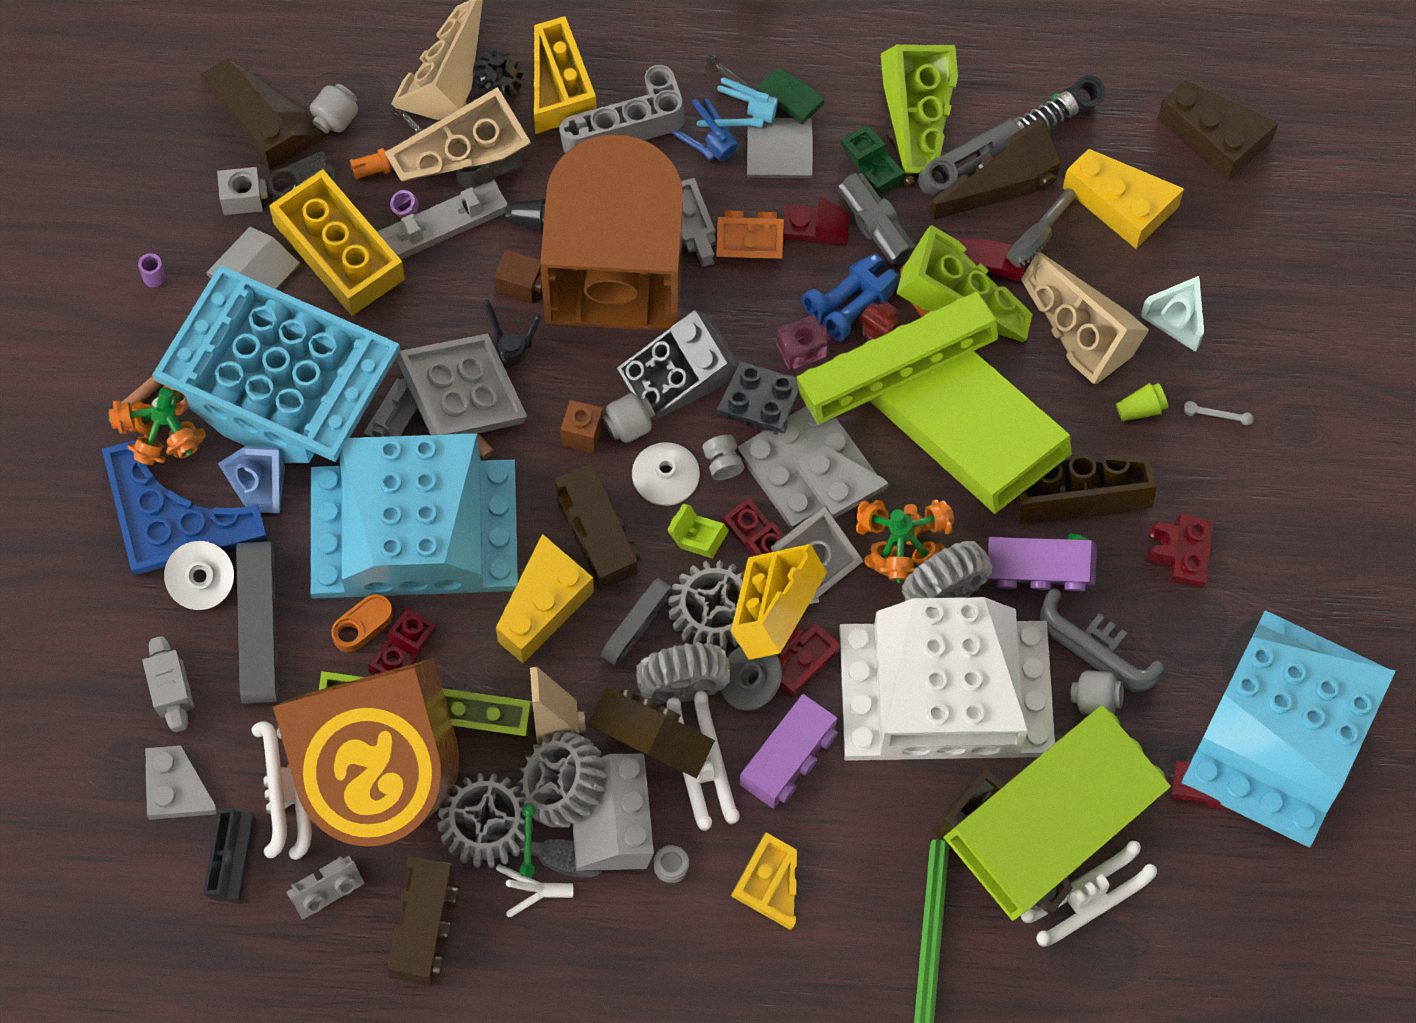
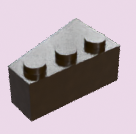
M1186 80L1163 99L1157 118L1227 181L1273 141L1279 124Z
M588 463L555 478L557 507L600 591L638 574L637 561L641 560L638 549L633 541L628 542L624 533L626 529L619 513H615L611 505L610 496L605 486L601 483L593 463Z
M605 688L588 723V726L696 779L715 742L714 739L678 722L680 714L664 706L660 708V705L625 688H621L619 693Z
M408 855L406 867H409L410 873L406 890L402 889L400 901H403L398 923H395L387 972L389 978L432 986L434 976L440 977L442 972L444 955L439 954L442 941L448 942L450 937L452 920H447L450 907H456L460 886L455 885L451 863Z

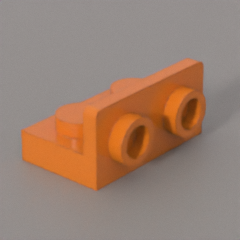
M724 211V217H718L716 257L782 259L784 219H777V212H757V218H744V211Z

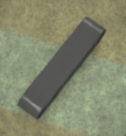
M273 542L237 543L239 685L242 704L277 702L278 667Z

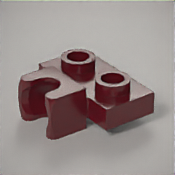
M1181 513L1177 517L1176 525L1164 522L1155 523L1149 530L1148 536L1159 541L1162 546H1154L1151 552L1146 555V560L1150 563L1164 566L1171 564L1170 581L1202 588L1207 583L1214 521Z
M817 623L805 634L796 625L781 653L777 654L782 666L780 686L794 697L841 650V644Z

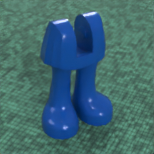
M875 253L850 266L849 276L825 295L816 289L805 292L801 297L802 304L810 318L817 325L823 322L824 331L829 337L843 342L852 332L851 324L869 306L874 303L878 306H883L890 299L899 285L901 276L895 270L890 269L876 278L875 276L882 269L885 262ZM857 290L861 292V294L856 299H854L850 304H848L845 308H843L840 311H834L854 292H856Z

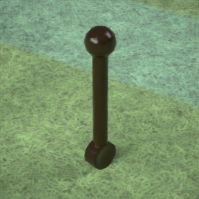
M894 128L888 130L887 136L889 141L894 144L903 170ZM904 174V185L906 187H913L916 183L915 177L911 174Z

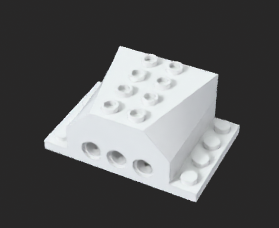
M985 597L914 598L877 611L874 624H840L844 760L1039 757L1055 744L1047 621H1017L1016 609Z

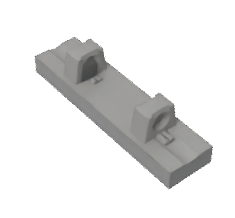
M492 180L474 189L473 187L466 189L460 195L416 215L410 214L402 218L400 222L377 231V233L402 260L504 214L507 202L495 180ZM465 205L468 207L469 215L464 208Z

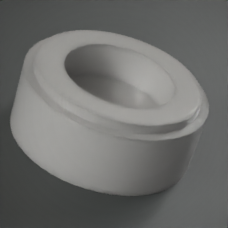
M668 845L656 853L654 857V871L659 879L667 883H676L687 875L689 858L682 848Z

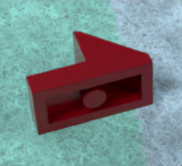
M818 196L817 207L785 205L783 240L847 245L850 213L822 196Z

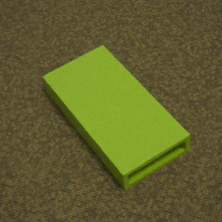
M974 351L870 400L873 405L994 514L1072 454L1070 434Z
M1101 705L943 838L1010 919L1014 921L1027 912L1171 786L1165 780V775L1161 769L1153 765L1144 755L1140 744L1133 738H1130L1123 730L1118 718Z

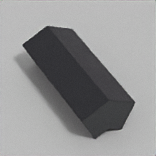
M237 808L218 809L203 892L204 896L219 902L241 903L255 823L253 812L241 811Z

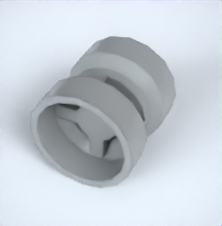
M733 435L716 436L703 444L702 448L705 457L711 461L709 469L713 479H729L737 476L744 470L742 459L736 454L737 444Z

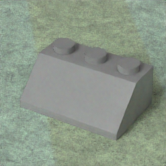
M608 754L600 757L606 762V765L601 770L608 776L601 781V786L605 791L599 792L596 797L599 804H592L590 806L591 815H582L580 824L572 823L576 871L647 869L654 850L644 754Z

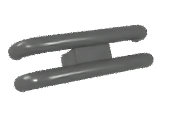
M1051 589L1047 593L1040 611V621H1047V631L1050 637L1098 671L1113 672L1118 681L1123 682L1124 689L1130 692L1142 693L1148 691L1159 682L1160 675L1164 671L1162 662L1155 661L1147 669L1141 670L1133 667L1114 653L1128 635L1125 630L1119 631L1113 639L1110 635L1117 625L1110 621L1102 631L1099 627L1104 622L1105 616L1099 613L1084 632L1058 613L1057 609L1058 602L1061 599V592L1058 589Z

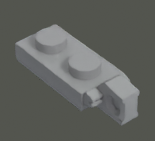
M695 178L681 181L683 190L684 247L686 246L688 253L696 252L701 267L714 264V253L711 246L716 245L714 226Z

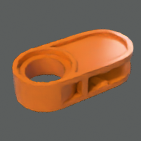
M369 595L341 616L333 624L331 630L335 646L343 652H355L387 628L393 618L392 606L389 600L383 595ZM345 627H354L358 630V636L352 642H344L339 638L340 631Z

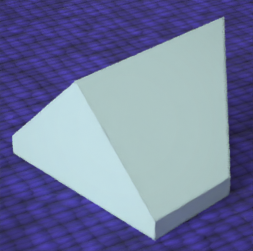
M1199 276L1149 296L1144 302L1140 317L1195 352L1199 348L1204 335Z

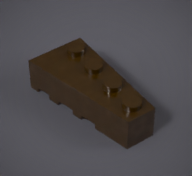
M1073 451V455L1068 456L1013 500L1018 524L1020 525L1153 508L1157 485L1150 458L1105 454L1104 457L1087 456L1086 452Z

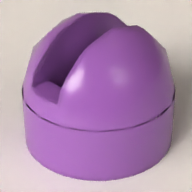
M400 190L392 196L390 207L395 214L404 218L410 214L415 215L418 212L419 203L416 196L410 191Z

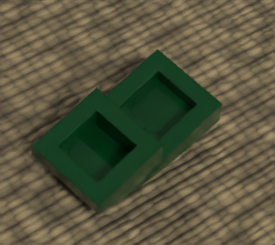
M778 68L754 88L758 92L767 93L770 97L778 98L777 111L782 108L801 125L824 105L825 98L801 80Z
M868 125L840 140L842 147L858 172L864 175L878 196L903 182L904 172L886 153L885 143Z

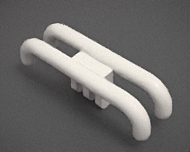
M698 691L694 696V704L699 727L702 734L714 739L715 742L697 779L684 772L683 775L696 823L701 830L706 831L711 827L712 819L707 811L701 783L714 781L721 809L728 823H736L740 818V813L736 809L710 714L708 695L704 691ZM672 697L667 701V708L680 714L678 722L684 724L681 702L678 698Z
M266 721L258 722L252 727V733L256 737L263 736L267 776L263 780L264 786L269 788L265 791V799L270 800V803L266 805L267 813L271 814L273 828L271 842L265 847L264 854L267 858H274L282 851L287 837L285 808L295 804L298 836L295 845L289 850V855L292 859L298 860L307 853L311 843V819L299 800L290 768L280 766L277 736L280 739L282 738L279 728L276 732L272 724Z
M1130 841L1119 853L1070 883L1073 889L1059 907L1068 902L1075 911V914L1048 931H1040L1036 937L1040 946L1047 947L1058 942L1133 895L1154 879L1157 869L1154 865L1148 864L1133 878L1106 894L1109 888L1106 877L1128 864L1139 854L1141 846L1137 841ZM1034 905L1020 917L1023 922L1032 923L1048 913Z

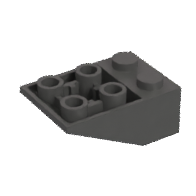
M694 310L617 367L631 393L637 395L640 400L647 398L655 413V416L650 418L652 422L723 386L732 379L739 363L712 318Z

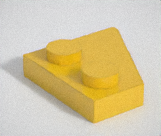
M766 832L731 896L791 930L796 923L794 896L796 895L795 868L797 867V850Z

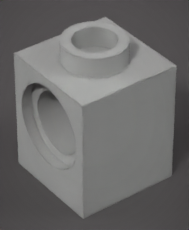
M257 167L217 171L219 198L224 215L263 211L262 199L268 198L266 179L259 178ZM244 188L250 189L246 193H237L239 190Z

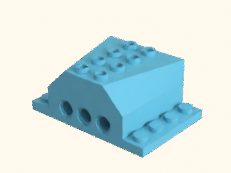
M219 265L152 375L154 381L183 393L189 409L224 437L244 446L280 448L284 463H309L314 453L336 462L346 440L350 438L399 354L400 345Z
M477 433L348 438L341 449L340 466L311 467L312 599L368 597L374 594L395 596L515 590L518 584L515 460L481 461Z
M1265 610L1181 783L1220 801L1221 805L1310 848L1326 813L1344 785L1395 674V670L1381 666Z

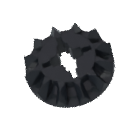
M495 49L489 53L484 52L475 61L473 77L483 93L486 94L498 87L503 97L508 99L513 97L522 86L521 79L524 73L519 72L518 62H513L509 58V53L500 54ZM501 67L503 77L495 82L497 78L495 77V70Z

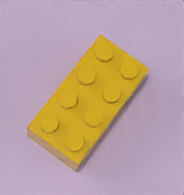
M323 169L269 205L274 225L351 316L405 280L401 259Z

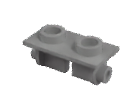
M405 378L395 381L364 431L365 435L369 437H390L403 434L418 409Z
M340 856L337 860L319 869L324 877L319 881L312 873L291 885L292 889L286 893L295 905L302 920L365 884L355 862L351 860L350 856L344 859Z

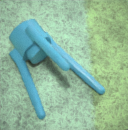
M727 78L721 79L722 84L731 88L718 86L717 90L749 102L747 114L752 115L753 118L714 120L719 127L754 126L763 128L764 122L773 123L778 98L770 97L767 93L758 92ZM705 120L697 121V126L709 127Z

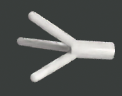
M501 864L496 866L497 871L515 879L506 881L508 887L537 892L508 910L506 913L508 917L514 916L543 897L573 898V883H540L532 878L523 877L519 872Z

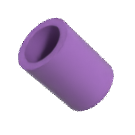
M153 253L143 255L139 259L138 267L144 283L149 287L162 285L166 279V274L160 257Z

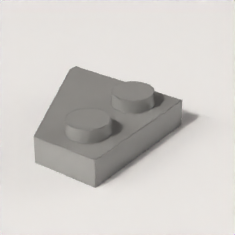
M826 445L796 461V468L820 504L827 508L834 519L858 506L862 501H866L886 490L888 486L884 478Z
M181 745L145 748L147 817L149 820L217 814V808Z

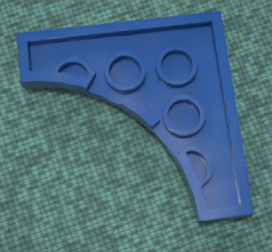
M135 440L102 449L133 575L165 567L172 553L180 546L189 542L205 541L217 545L223 551L237 548V543L267 540L258 504L239 508L214 507V509L194 505L192 501L164 488L154 478L145 464H141L134 459V452L129 450L127 446L128 444H135Z

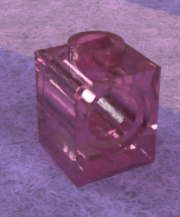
M814 315L777 328L776 344L789 371L826 357L827 343H830L829 334L823 324H818ZM806 338L809 339L812 343L808 345H802L798 343L797 340Z

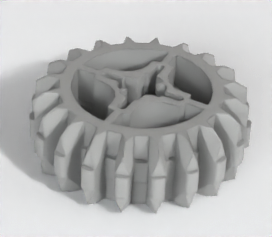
M963 541L960 544L955 543L950 548H944L930 559L925 560L921 566L914 569L912 574L908 575L902 586L905 601L914 598L970 597L974 591L979 590L980 586L986 583L987 578L991 575L993 566L989 561L990 558L975 541Z
M721 560L717 562L716 568H710L709 562L705 561L702 571L692 565L690 567L691 576L684 573L679 576L681 584H674L672 586V593L674 595L669 597L668 605L672 607L669 610V618L676 620L673 623V629L675 632L683 631L682 640L684 642L694 638L693 644L698 642L713 645L719 644L724 651H726L727 642H730L736 648L739 646L731 632L736 607L735 603L728 600L727 597L729 589L739 597L745 571L736 575L734 563L729 566L728 570H725ZM716 585L711 590L700 589L706 586ZM720 598V606H716L714 610L712 609L709 615V607H713ZM687 602L694 605L695 610L701 612L702 621L700 624L690 616L686 607ZM724 622L729 624L724 627L713 628L718 623Z
M699 642L690 645L686 643L681 646L674 645L672 648L661 649L660 652L651 653L649 657L642 659L641 663L637 665L636 680L641 696L656 704L667 703L672 697L678 698L683 703L694 701V696L698 691H704L707 695H714L718 690L725 688L730 682L731 668L729 659L720 646H713L710 643L702 645Z
M555 732L553 737L544 736L542 745L533 744L534 753L533 755L525 756L528 763L525 768L519 769L524 776L517 784L523 788L518 797L526 796L524 804L531 803L535 806L536 811L532 816L534 820L549 827L569 828L571 823L580 824L582 815H591L590 806L592 804H599L596 797L599 792L605 791L601 786V781L608 777L601 771L606 762L600 758L601 751L593 746L594 744L589 739L573 732Z
M478 773L476 777L477 782L471 783L467 777L463 779V789L453 785L452 794L454 797L447 796L443 803L446 807L439 808L438 816L442 820L437 825L438 830L444 833L441 836L442 843L444 845L451 844L449 853L452 856L461 852L460 861L463 864L473 857L474 867L479 868L482 860H487L488 866L493 868L495 866V858H500L501 862L506 864L508 863V852L515 856L520 854V848L516 842L524 845V838L526 837L525 816L522 813L526 796L518 797L522 791L519 785L510 789L511 781L508 777L499 784L496 774H491L489 781H484L483 775ZM482 798V801L477 806L466 807L469 803ZM495 799L509 806L515 818L508 817L506 813L498 811L495 807ZM489 809L491 819H488L482 832L480 822L484 821ZM457 823L465 824V828L474 830L476 832V842L464 837L458 830ZM500 832L506 834L503 838L488 843L489 836L492 833Z

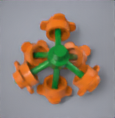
M167 386L159 390V395L153 400L152 405L136 402L131 407L130 402L121 403L115 400L113 401V408L109 409L108 421L111 422L113 429L118 428L120 434H127V430H129L130 432H138L144 435V437H137L135 444H128L127 446L129 450L134 452V459L141 464L153 465L155 461L165 463L166 458L161 456L163 445L155 441L160 425H169L171 428L169 438L167 439V455L174 454L175 457L179 458L188 457L197 451L198 445L206 437L204 429H196L193 423L189 421H179L176 415L183 414L189 408L186 397L183 393Z
M937 499L932 500L931 505L925 508V517H923L918 512L916 505L907 504L904 507V511L896 509L891 513V519H888V512L883 501L875 500L874 503L862 501L858 506L856 531L862 535L867 531L879 533L888 526L891 533L888 542L882 541L871 546L872 552L865 557V564L880 574L889 576L891 581H896L897 583L905 582L908 575L912 574L915 569L914 562L919 567L925 560L930 559L934 554L941 552L945 548L942 543L935 544L932 541L922 544L918 537L923 531L928 530L932 533H942L945 531L946 534H951L954 523L951 507L944 500L940 501V503ZM904 543L914 545L916 548L912 558L904 557Z

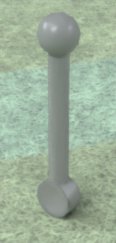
M1193 401L1186 402L1183 409L1184 413L1188 416L1199 413L1241 421L1246 426L1254 421L1253 415L1249 412L1241 415L1198 407Z

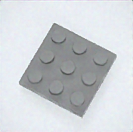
M488 333L402 350L396 357V361L430 435L482 433L523 424L527 418Z
M807 406L787 417L788 427L785 434L779 432L778 435H775L773 432L765 430L739 445L736 452L791 530L822 507L796 468V461L826 445L876 474L836 417L818 425Z

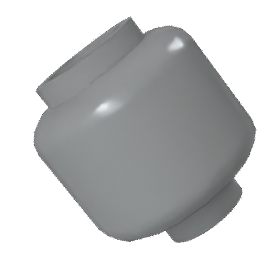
M341 84L325 86L310 105L311 114L314 116L313 124L324 133H328L330 130L338 133L343 132L358 113L357 97Z
M628 393L606 406V415L602 418L615 441L620 439L624 443H630L651 431L652 422L650 418L655 416V413L647 398L640 400L637 395Z
M1087 670L1080 675L1078 682L1072 683L1071 701L1072 703H1077L1078 709L1083 715H1090L1101 705L1113 714L1116 709L1122 708L1124 696L1123 682L1118 681L1113 672Z

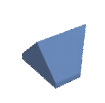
M245 446L218 463L245 507L258 504L260 513H280L285 472L280 448Z

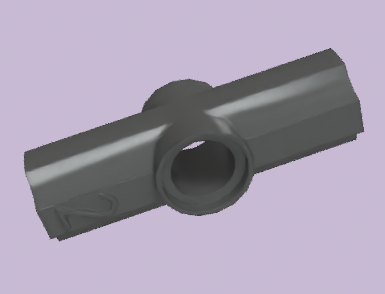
M854 173L848 176L838 186V192L855 214L856 223L862 234L867 239L874 240L891 265H900L907 261L916 246L898 223V216L891 203L887 199H881L862 173Z

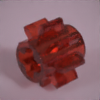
M887 301L879 305L874 302L871 303L859 319V323L863 325L862 329H864L861 334L868 340H872L894 331L900 326V321L896 319L898 310Z

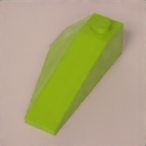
M896 44L881 53L883 86L904 174H919L926 165L941 155L945 137L943 131L946 117L950 115L952 106L949 105L952 90L956 87L958 79L955 45Z
M931 225L903 267L896 294L924 310L936 311L953 303L960 297L968 296L977 291L996 318L998 334L1020 342L1026 341L1032 313L1006 287H998L986 275L989 270L981 263L977 266L964 253L966 248L958 240Z

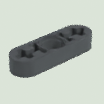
M660 578L653 581L608 640L601 657L615 666H618L625 659L667 603L672 594L671 585Z

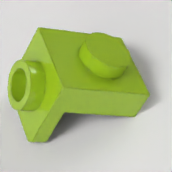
M686 504L681 506L668 528L669 534L680 549L709 558L714 557L729 532L724 523L698 516L692 507Z

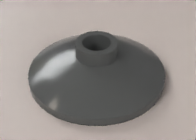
M741 646L728 656L731 668L730 682L721 692L724 699L731 706L744 711L755 710L768 703L777 692L782 677L781 662L777 654L749 660Z

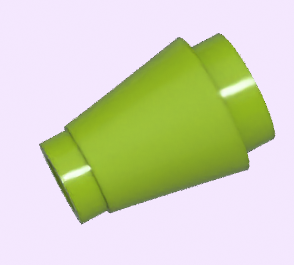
M1148 383L1121 402L1116 403V408L1122 422H1125L1127 420L1160 415L1162 410L1168 408V402L1159 383L1154 385Z

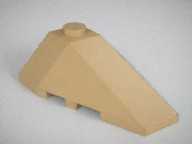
M469 0L456 6L436 34L440 40L429 50H425L419 59L423 64L415 75L408 73L402 81L391 103L395 108L441 120L467 105L466 99L472 89L473 67L483 0Z
M497 87L386 151L385 155L401 182L501 161L530 145L531 142Z
M1037 252L1038 255L1030 263L1021 281L1039 311L1044 312L1053 327L1051 331L1056 339L1061 340L1067 350L1066 357L1071 365L1093 384H1098L1133 357L1149 329L1124 308L1041 252Z
M538 667L530 668L537 745H542L544 736L553 737L555 732H573L578 735L579 733H586L585 713L577 712V700Z

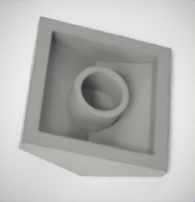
M774 118L773 123L764 122L763 128L747 126V178H812V118H809L803 125L794 118Z
M249 227L206 273L207 276L212 278L219 265H222L278 290L300 267V262L274 237Z
M822 506L771 546L772 551L775 552L807 544L812 545L827 574L811 602L863 562L825 506Z

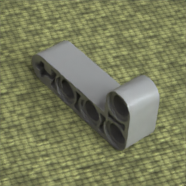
M664 65L650 67L645 74L647 92L645 96L565 118L559 126L564 153H567L570 149L586 140L599 136L625 135L647 140L679 130L685 122L683 102L672 70Z

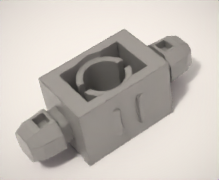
M163 636L151 639L148 645L150 657L142 660L153 707L161 718H166L167 724L173 732L182 731L188 727L189 723L187 710L195 708L182 659H179L176 650L171 651L168 641Z

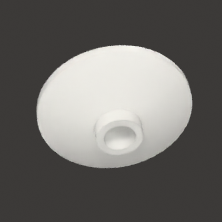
M663 442L651 445L638 455L633 464L632 480L635 489L642 498L655 505L672 506L687 500L694 493L699 483L700 471L697 460L689 450L675 443ZM662 466H670L672 470L669 473H663L660 471V468Z
M193 541L180 546L169 557L165 566L164 580L169 594L177 603L189 609L205 610L217 606L228 596L234 582V569L230 558L220 547L205 541ZM198 570L205 571L207 575L206 580L202 583H197L194 580V573Z

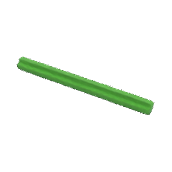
M939 839L931 841L929 850L914 1023H934L950 847L947 841Z

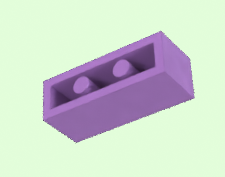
M989 537L988 557L993 567L991 569L992 573L987 579L996 582L997 588L1016 589L1017 583H1030L1031 589L1051 590V584L1065 585L1064 590L1085 591L1086 585L1095 586L1097 544L1092 540Z
M802 694L740 774V786L773 809L780 800L786 803L797 787L793 784L800 774L806 776L812 770L817 761V758L814 757L821 747L827 749L838 734L835 730L837 717Z

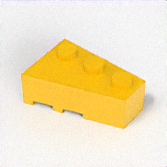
M565 16L534 26L535 134L559 127L561 122L569 116L597 109L595 92Z
M1088 149L1067 169L1063 184L1064 190L1072 189L1076 193L1075 199L1135 249L1179 207L1184 192L1182 187L1091 149Z
M543 534L496 626L498 642L521 663H524L594 593L593 577Z
M811 544L748 558L731 632L749 660L781 653L825 578L827 571Z

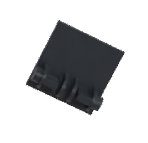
M740 361L717 411L724 415L726 420L732 419L744 422L746 426L754 422L755 429H759L760 425H762V429L771 431L775 435H778L779 432L785 434L788 427L786 419L799 393L797 378Z

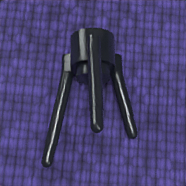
M485 299L483 304L498 342L500 359L503 361L505 368H510L511 365L522 362L525 358V349L532 347V339L541 316H534L525 338H522L517 333L504 334L490 301Z

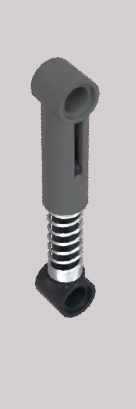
M1093 75L1082 76L1072 86L1065 89L1062 94L1054 97L1053 102L1047 101L1045 106L1040 105L1038 110L1032 109L1031 114L1025 113L1023 118L1007 119L945 155L933 159L919 173L918 184L920 189L925 194L936 197L963 174H969L971 177L976 168L982 163L981 160L988 154L996 157L1008 147L1005 141L1038 118L1044 121L1047 130H1049L1050 125H1057V121L1064 122V117L1071 118L1075 114L1089 113L1105 97L1103 82ZM1080 89H1084L1089 93L1090 101L1081 97ZM976 154L977 158L956 168V164ZM933 170L943 175V184L935 182L932 177Z

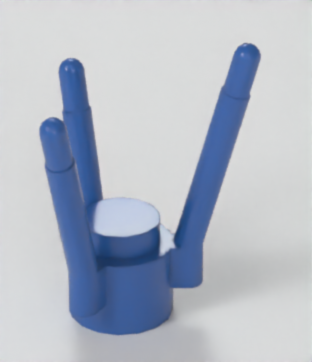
M705 98L703 101L708 109L707 112L701 103L694 99L693 105L712 129L705 138L707 147L680 130L671 134L703 153L709 161H712L715 157L720 162L725 161L733 155L739 144L727 127H719L714 120L721 119L710 100Z

